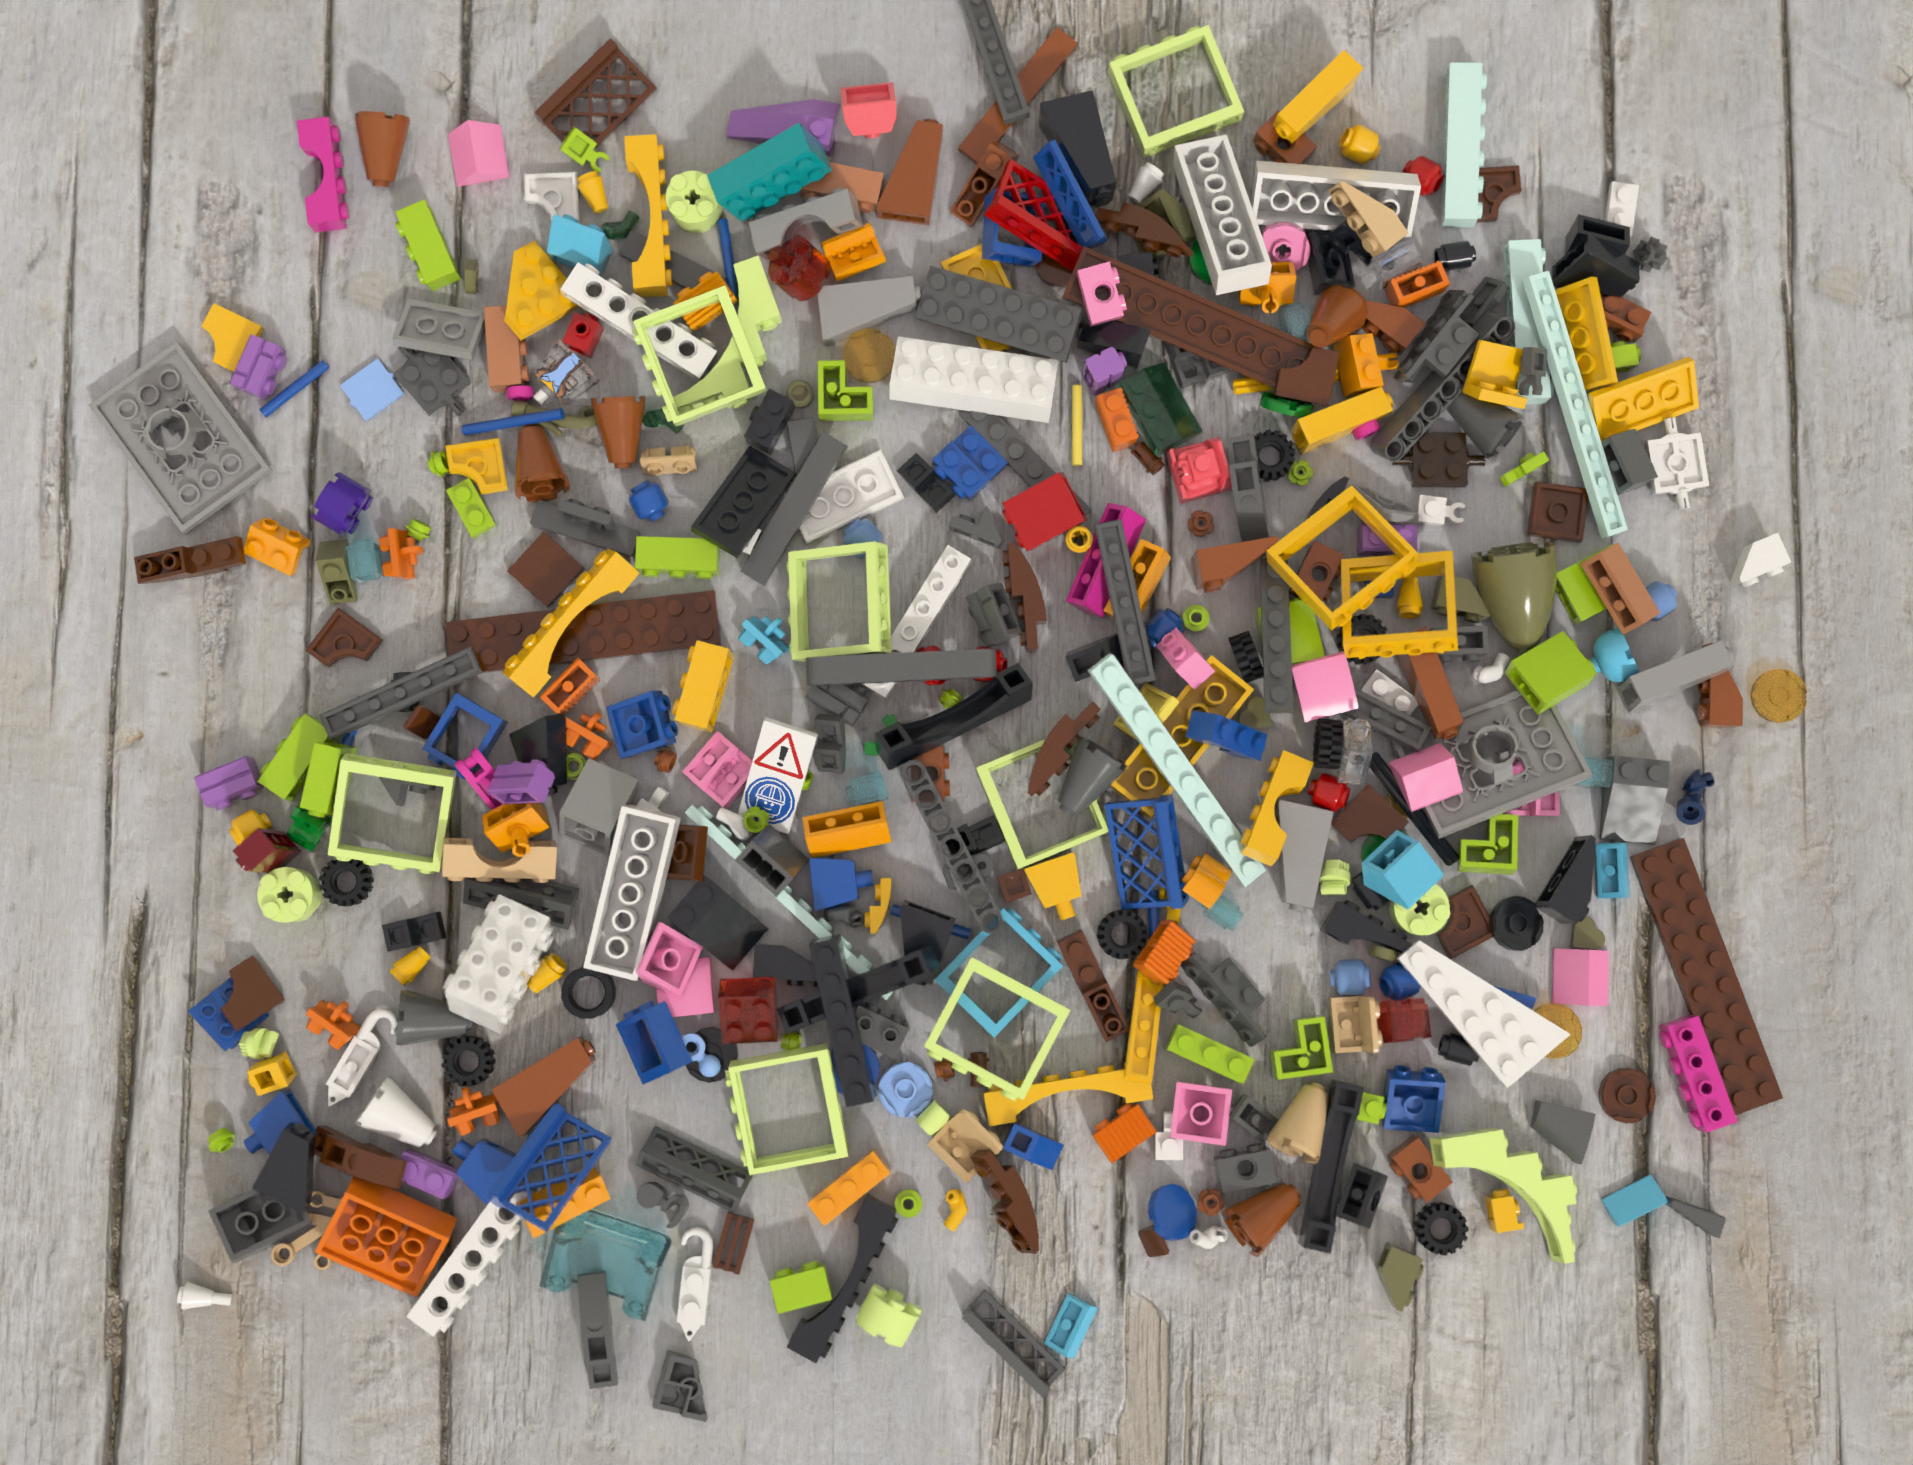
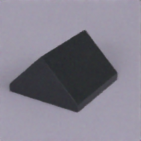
M1320 231L1310 232L1308 236L1310 244L1308 266L1314 295L1321 294L1322 291L1332 285H1342L1341 287L1348 289L1355 288L1349 252L1344 254L1327 236L1328 233Z

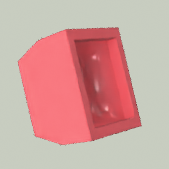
M893 82L840 88L844 120L853 136L864 135L866 138H877L880 136V133L892 131L897 117Z
M1219 437L1177 449L1172 448L1165 453L1180 504L1232 490L1230 469Z

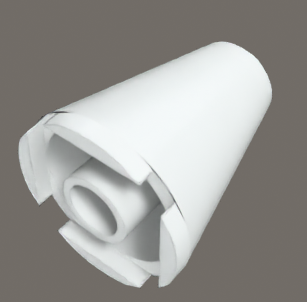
M386 1077L367 1103L365 1111L361 1112L355 1122V1125L360 1128L418 1148L423 1144L428 1146L437 1133L433 1130L435 1123L389 1077Z

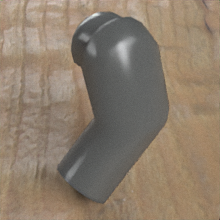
M850 904L824 909V918L827 922L840 919L853 928L860 927L865 922L863 913Z

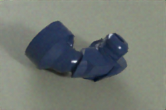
M1696 769L1686 779L1683 790H1686L1685 796L1676 805V816L1682 823L1694 825L1704 819L1705 805L1701 798L1703 790L1715 784L1712 773L1706 772L1703 774L1701 769Z

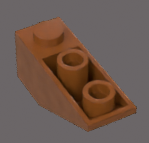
M999 141L990 142L952 206L950 213L972 227L984 210L985 196L998 187L1006 163L1010 159L1017 162L1020 155Z
M1365 300L1367 314L1362 330L1366 334L1373 333V337L1376 336L1380 339L1388 351L1398 353L1401 356L1424 327L1425 323L1404 307Z
M1714 643L1706 644V645L1702 646V648H1703V647H1706V646H1708V645L1714 644ZM1729 670L1698 684V692L1701 693V704L1697 708V717L1701 720L1700 727L1736 728L1743 726V698Z

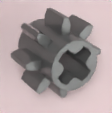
M1651 237L1649 242L1640 240V244L1636 246L1633 252L1635 260L1640 263L1641 270L1645 272H1650L1652 268L1660 270V266L1668 259L1665 251L1667 245L1661 244L1660 240Z

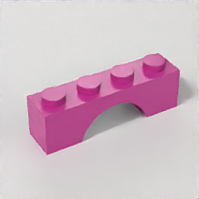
M329 117L297 120L300 148L307 156L320 160L324 171L323 180L319 188L305 198L307 223L315 232L347 229L346 219L350 218L347 203H344L343 193H347V185L344 177L341 176L344 159L342 152L338 148V142H341L339 126L335 125Z

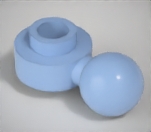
M687 1033L682 1036L685 1046L688 1042L696 1043L697 1049L693 1052H688L692 1061H698L701 1074L706 1077L717 1075L721 1069L720 1060L714 1055H706L704 1053L706 1047L704 1039L696 1033Z

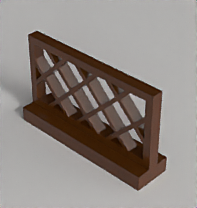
M610 38L535 111V116L561 142L566 138L564 135H568L570 131H559L552 124L559 116L570 117V130L573 127V117H589V131L581 132L591 139L592 136H598L594 140L597 143L593 149L595 150L657 90V87L619 50L618 45ZM618 58L627 66V76L611 75V65ZM608 69V75H602ZM630 70H631L636 76H630ZM596 80H608V94H592V84ZM611 80H626L627 95L611 94ZM630 81H642L648 89L641 95H630ZM589 88V93H583ZM577 98H589V112H573V102ZM592 98L608 99V113H593ZM611 99H627V109L623 113H611ZM570 106V112H564ZM592 117L608 118V128L604 132L592 131ZM611 118H617V119L611 124Z

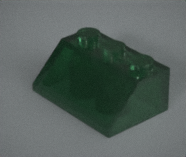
M1165 363L1143 368L1119 381L1117 388L1123 389L1122 393L1125 394L1124 398L1127 399L1126 403L1129 404L1128 409H1130V413L1151 451L1157 457L1163 455L1169 449H1174L1203 433Z

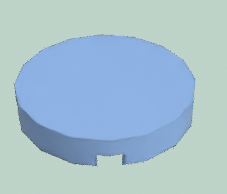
M898 1062L890 1066L881 1076L878 1085L879 1098L883 1107L891 1114L900 1117H913L923 1112L929 1105L933 1094L932 1080L928 1072L920 1065L912 1062Z

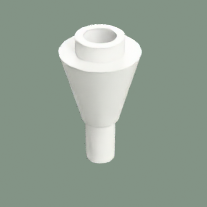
M187 1281L185 1287L180 1286L177 1303L182 1304V1310L212 1304L231 1305L233 1294L216 1293L213 1290Z

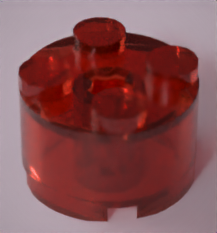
M801 235L794 236L782 244L781 247L773 248L769 253L768 275L770 280L787 295L796 298L798 301H806L814 297L823 288L820 286L823 279L826 278L828 280L831 270L829 259Z
M1424 998L1408 999L1405 1002H1401V1005H1397V1000L1380 1002V1017L1376 1020L1377 1030L1381 1031L1383 1043L1414 1041L1415 1038L1421 1037L1422 1040L1432 1038L1428 1004H1425Z

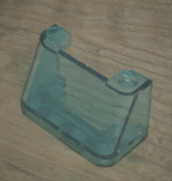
M590 1209L555 1228L539 1286L552 1292H561L567 1290L572 1282L578 1284V1274L606 1271L609 1294L624 1299L622 1309L629 1317L646 1321L672 1241L663 1232Z

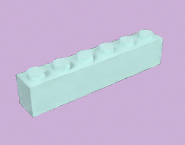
M1450 63L1446 73L1441 227L1474 228L1477 219L1482 217L1483 204L1478 202V193L1483 191V176H1479V167H1483L1484 150H1480V141H1484L1485 124H1481V115H1485L1486 99H1481L1482 89L1486 88L1487 73H1482V63Z
M1541 239L1509 240L1502 248L1504 282L1509 287L1505 294L1506 316L1511 317L1515 322V331L1508 340V346L1523 349V347L1543 348L1522 279L1543 272L1546 252L1544 248H1541ZM1547 362L1546 377H1541L1542 394L1532 395L1533 388L1531 385L1529 387V396L1520 395L1527 398L1526 405L1544 404L1554 393V383L1550 379ZM1522 368L1515 387L1518 390L1520 383L1526 378L1525 375H1522Z

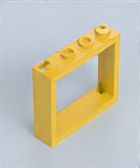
M1352 485L1266 551L1267 563L1331 631L1338 625L1342 627L1352 618V614L1357 610L1366 609L1379 593L1388 592L1395 585V581L1401 576L1406 577L1410 575L1417 566L1418 552ZM1353 510L1400 560L1339 608L1331 612L1285 561Z
M1453 550L1418 553L1415 570L1406 577H1400L1445 575L1448 630L1352 637L1351 618L1343 626V647L1346 658L1392 657L1399 654L1415 656L1428 652L1444 654V651L1458 650ZM1397 555L1341 559L1342 604L1351 598V582L1375 580L1397 563L1400 558Z

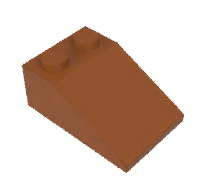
M1278 536L1196 550L1191 558L1196 589H1204V593L1219 591L1220 587L1266 555V551L1279 541Z

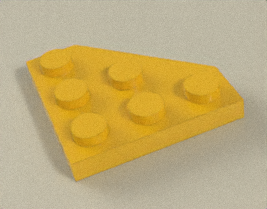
M535 240L515 250L511 261L504 321L520 340L527 338L580 308V306L561 294L560 289L567 278Z

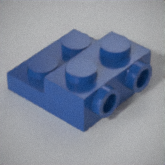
M972 425L932 459L935 473L942 480L947 478L953 484L951 489L960 499L965 497L969 502L1008 465V462Z
M649 691L606 707L620 759H626L677 743L675 736L678 735V727L674 721L670 720L668 710L671 708V703L668 696L663 694L662 691Z
M1397 1065L1394 1067V1070L1387 1069L1383 1093L1386 1103V1113L1382 1119L1383 1129L1439 1133L1446 1086L1442 1073H1439L1437 1069L1432 1067H1424L1421 1072L1411 1071L1409 1067L1404 1065Z

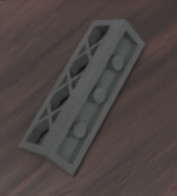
M465 877L463 903L486 909L490 901L495 902L500 894L522 905L526 903L533 904L538 909L537 912L550 917L551 926L569 930L572 909L578 898L579 888L552 881L537 883L533 882L532 879L507 882L504 881V878H493L492 881L481 882L477 881L476 878ZM471 890L481 891L485 897L472 896ZM550 911L564 912V919L555 917Z
M654 1126L642 1147L636 1166L733 1213L736 1212L753 1175H749V1171L657 1126ZM655 1137L666 1141L669 1148L660 1150L651 1144ZM687 1151L691 1153L693 1160L685 1162L679 1158L677 1153ZM711 1163L717 1167L718 1172L713 1174L707 1173L702 1165ZM736 1175L744 1179L741 1188L730 1184L727 1177Z
M984 1290L962 1313V1319L1042 1398L1051 1390L1050 1385L1063 1373L1065 1367L996 1299ZM986 1299L994 1307V1318H982L975 1309ZM997 1311L1004 1317H997ZM987 1322H994V1329ZM997 1322H1010L1014 1326V1337H1001L997 1333ZM1017 1330H1018L1024 1337H1017ZM1029 1341L1034 1346V1357H1022L1017 1352V1342ZM1007 1342H1014V1348ZM1037 1350H1038L1044 1357H1037ZM1034 1361V1368L1028 1362ZM1037 1361H1049L1057 1369L1045 1380L1037 1372Z

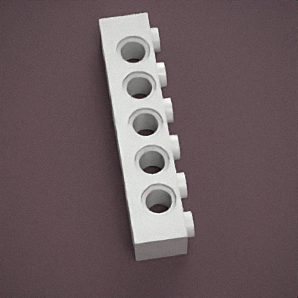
M577 262L561 287V294L635 341L632 330L636 329L633 319L638 315H650L660 311V309L655 308L653 311L645 305L646 301L637 294L632 293L631 296L622 291L623 286L615 280L609 278L606 281L599 276L600 272L590 264L586 263L583 266ZM599 286L602 292L597 297H591L587 294L589 287ZM615 300H620L625 304V308L620 312H615L610 308L611 303ZM669 321L647 330L656 355L698 382L702 380L717 356V351L714 349L715 345L703 337L700 340L691 335L692 330L682 323L678 322L675 325ZM663 329L668 330L672 335L668 341L664 342L656 337L657 332ZM684 344H689L695 351L690 356H684L679 352V348Z
M947 545L891 636L892 653L916 652L971 565L969 557ZM898 682L862 685L867 690L887 701Z
M527 1191L515 1193L510 1202L516 1205L515 1202L528 1196ZM490 1201L406 1317L433 1337L440 1331L445 1333L455 1320L451 1315L457 1307L461 1310L471 1298L468 1292L472 1286L476 1285L478 1287L487 1276L488 1272L485 1269L490 1262L495 1264L503 1254L504 1249L501 1246L507 1238L511 1241L519 1232L521 1226L518 1223L522 1218L514 1214L513 1218L506 1217L503 1213V1207L500 1209ZM488 1227H493L497 1230L498 1238L496 1241L490 1240L487 1237L486 1230ZM471 1250H476L480 1253V1263L471 1261ZM454 1273H459L464 1277V1286H458L454 1283ZM438 1296H442L447 1300V1309H441L437 1305L436 1300Z

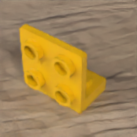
M1479 340L1462 393L1478 400L1524 409L1527 398L1518 395L1519 390L1515 389L1521 371L1520 361L1523 356V349Z

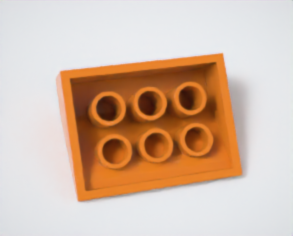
M353 1176L314 1253L417 1298L448 1243L458 1218L392 1188Z

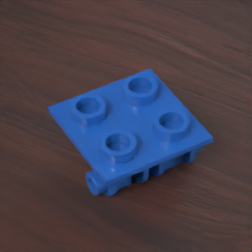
M231 977L188 1010V1013L224 1052L229 1048L231 1050L239 1044V1040L245 1031L253 1030L269 1017L268 1013H266L240 1031L235 1032L220 1011L221 1007L229 1001L233 992Z

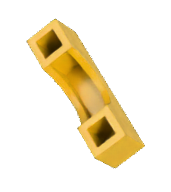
M1285 750L1281 752L1278 758L1273 756L1267 770L1271 773L1268 781L1264 780L1258 793L1259 796H1262L1259 805H1254L1249 817L1250 820H1253L1250 829H1245L1240 841L1244 845L1241 854L1271 867L1278 860L1287 834L1279 827L1275 819V802L1282 796L1298 795L1302 791L1314 762Z

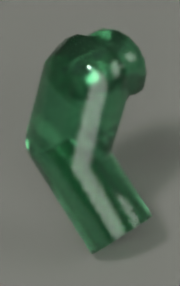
M629 210L622 222H605L602 224L601 229L604 230L603 233L610 240L625 239L630 231L633 230L640 217Z
M663 409L648 411L643 416L642 421L648 428L667 426L675 434L684 426L682 424L676 427L673 421L668 422Z

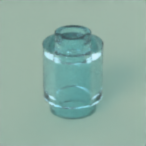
M1222 894L1210 909L1203 904L1201 905L1204 908V916L1223 929L1228 928L1231 931L1238 925L1244 915L1239 910L1240 907Z

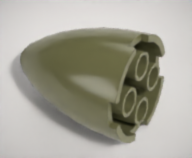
M1533 542L1493 547L1491 550H1488L1486 555H1482L1481 551L1472 553L1474 577L1479 594L1490 613L1489 618L1500 636L1511 648L1517 649L1518 653L1528 652L1533 649V646L1539 644L1553 608L1557 580L1555 543L1546 542L1544 547H1538V544H1533Z

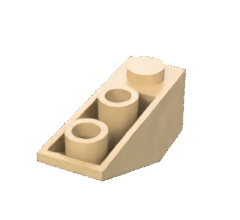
M1341 181L1328 189L1333 203L1340 208L1347 218L1349 227L1355 230L1362 241V246L1372 257L1385 252L1408 234V231L1394 210L1348 183Z

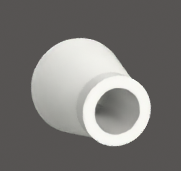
M1146 162L1144 167L1140 166L1128 197L1134 202L1141 204L1162 182L1161 178L1164 173L1153 164Z

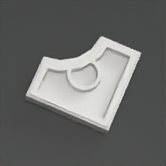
M578 172L524 174L526 203L537 204L544 208L550 215L551 222L554 214L561 217L566 214L576 218L580 224V199L577 187L579 184L577 180L579 177Z

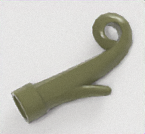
M516 399L512 407L511 417L547 411L548 409L530 405V402ZM588 405L579 411L578 417L565 414L564 419L536 424L547 428L557 436H562V431L558 427L587 429L597 425L592 405Z

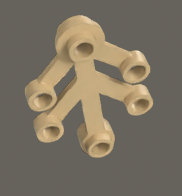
M317 1190L312 1192V1202L310 1205L314 1208L326 1206L336 1209L342 1198L329 1196L325 1191ZM316 1194L322 1196L321 1204L315 1202L314 1196ZM307 1211L312 1222L311 1224L316 1225V1227L291 1243L282 1242L276 1245L271 1251L272 1261L278 1266H285L291 1263L296 1257V1252L323 1236L332 1216ZM283 1248L289 1250L290 1255L288 1258L282 1256ZM319 1254L314 1259V1265L318 1270H326L333 1264V1260L327 1258V1265L322 1266L320 1264L321 1255Z

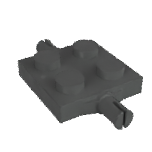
M398 347L408 360L393 375L428 416L447 405L457 416L462 415L461 412L464 413L466 408L457 400L460 391L471 382L453 360L447 355L425 351L416 352L414 349Z

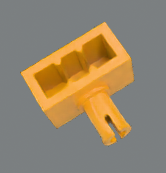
M1271 262L1269 284L1237 291L1239 304L1247 306L1261 304L1262 310L1265 313H1269L1268 307H1270L1271 313H1274L1279 309V306L1293 304L1296 282L1293 262Z
M1373 333L1350 335L1333 345L1334 351L1340 352L1337 367L1344 397L1358 396L1384 386L1381 370H1396L1399 360L1391 361V359L1398 358L1396 353L1377 355Z
M540 802L502 804L482 815L484 834L502 853L512 848V853L518 857L525 856L523 848H525L526 854L530 852L529 838L549 828L547 810Z

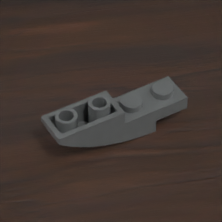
M1250 434L1227 438L1230 460L1229 469L1241 541L1268 538L1269 531L1255 435Z
M606 1271L578 1274L581 1334L589 1389L617 1386L618 1374Z

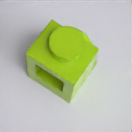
M1625 341L1611 344L1616 373L1632 371L1639 365L1641 360L1639 346H1636L1635 343L1626 345Z
M1363 1091L1360 1111L1356 1120L1379 1125V1120L1383 1119L1386 1113V1103L1383 1102L1384 1096Z

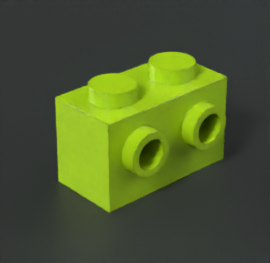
M818 1260L803 1263L801 1269L794 1271L791 1270V1267L775 1271V1276H772L769 1281L777 1314L832 1300L834 1295L826 1263L819 1264Z

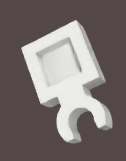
M1419 495L1416 513L1420 517L1417 523L1443 526L1445 519H1447L1452 524H1461L1464 518L1455 517L1454 510H1463L1465 504L1457 502L1451 506H1446L1447 498Z

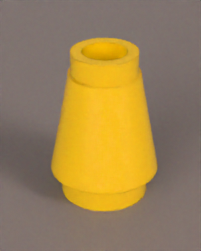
M592 171L578 177L579 184L577 187L593 210V213L597 214L609 209L602 176H599L597 171Z
M1075 526L1066 534V544L1074 552H1085L1092 545V534L1084 526ZM1079 538L1082 540L1083 545L1078 546L1077 543H1073V540Z
M1402 578L1396 607L1401 618H1419L1421 611L1424 610L1418 578Z
M419 946L393 963L394 967L389 972L405 987L409 982L412 984L431 957Z
M554 953L544 956L535 975H531L527 983L528 987L533 992L539 993L564 976V971L567 969L565 962Z

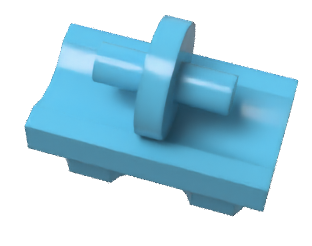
M753 616L751 619L747 618L741 624L744 629L738 639L747 647H751L757 640L762 643L764 647L757 656L765 664L771 663L789 650V646L781 640L786 633L779 628L783 623L780 617L772 621L765 616L760 621L756 616Z

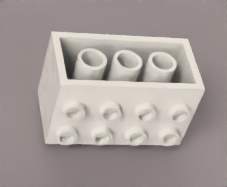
M499 894L495 902L490 901L484 913L486 918L482 926L477 925L471 936L473 941L468 950L464 949L457 961L459 967L454 975L450 974L443 989L446 990L445 997L451 1012L500 1034L505 1024L508 1025L517 1001L523 998L528 986L527 983L531 975L534 976L537 972L540 959L544 951H548L553 937L551 936L550 917Z

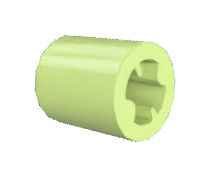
M934 1100L915 1121L933 1137L952 1116Z

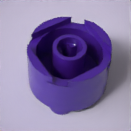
M337 472L335 474L338 477L337 481L334 483L329 480L314 506L318 509L317 515L312 513L311 518L340 535H344L347 532L353 534L360 523V520L356 518L361 510L366 511L369 508L373 497L369 495V488L343 473Z

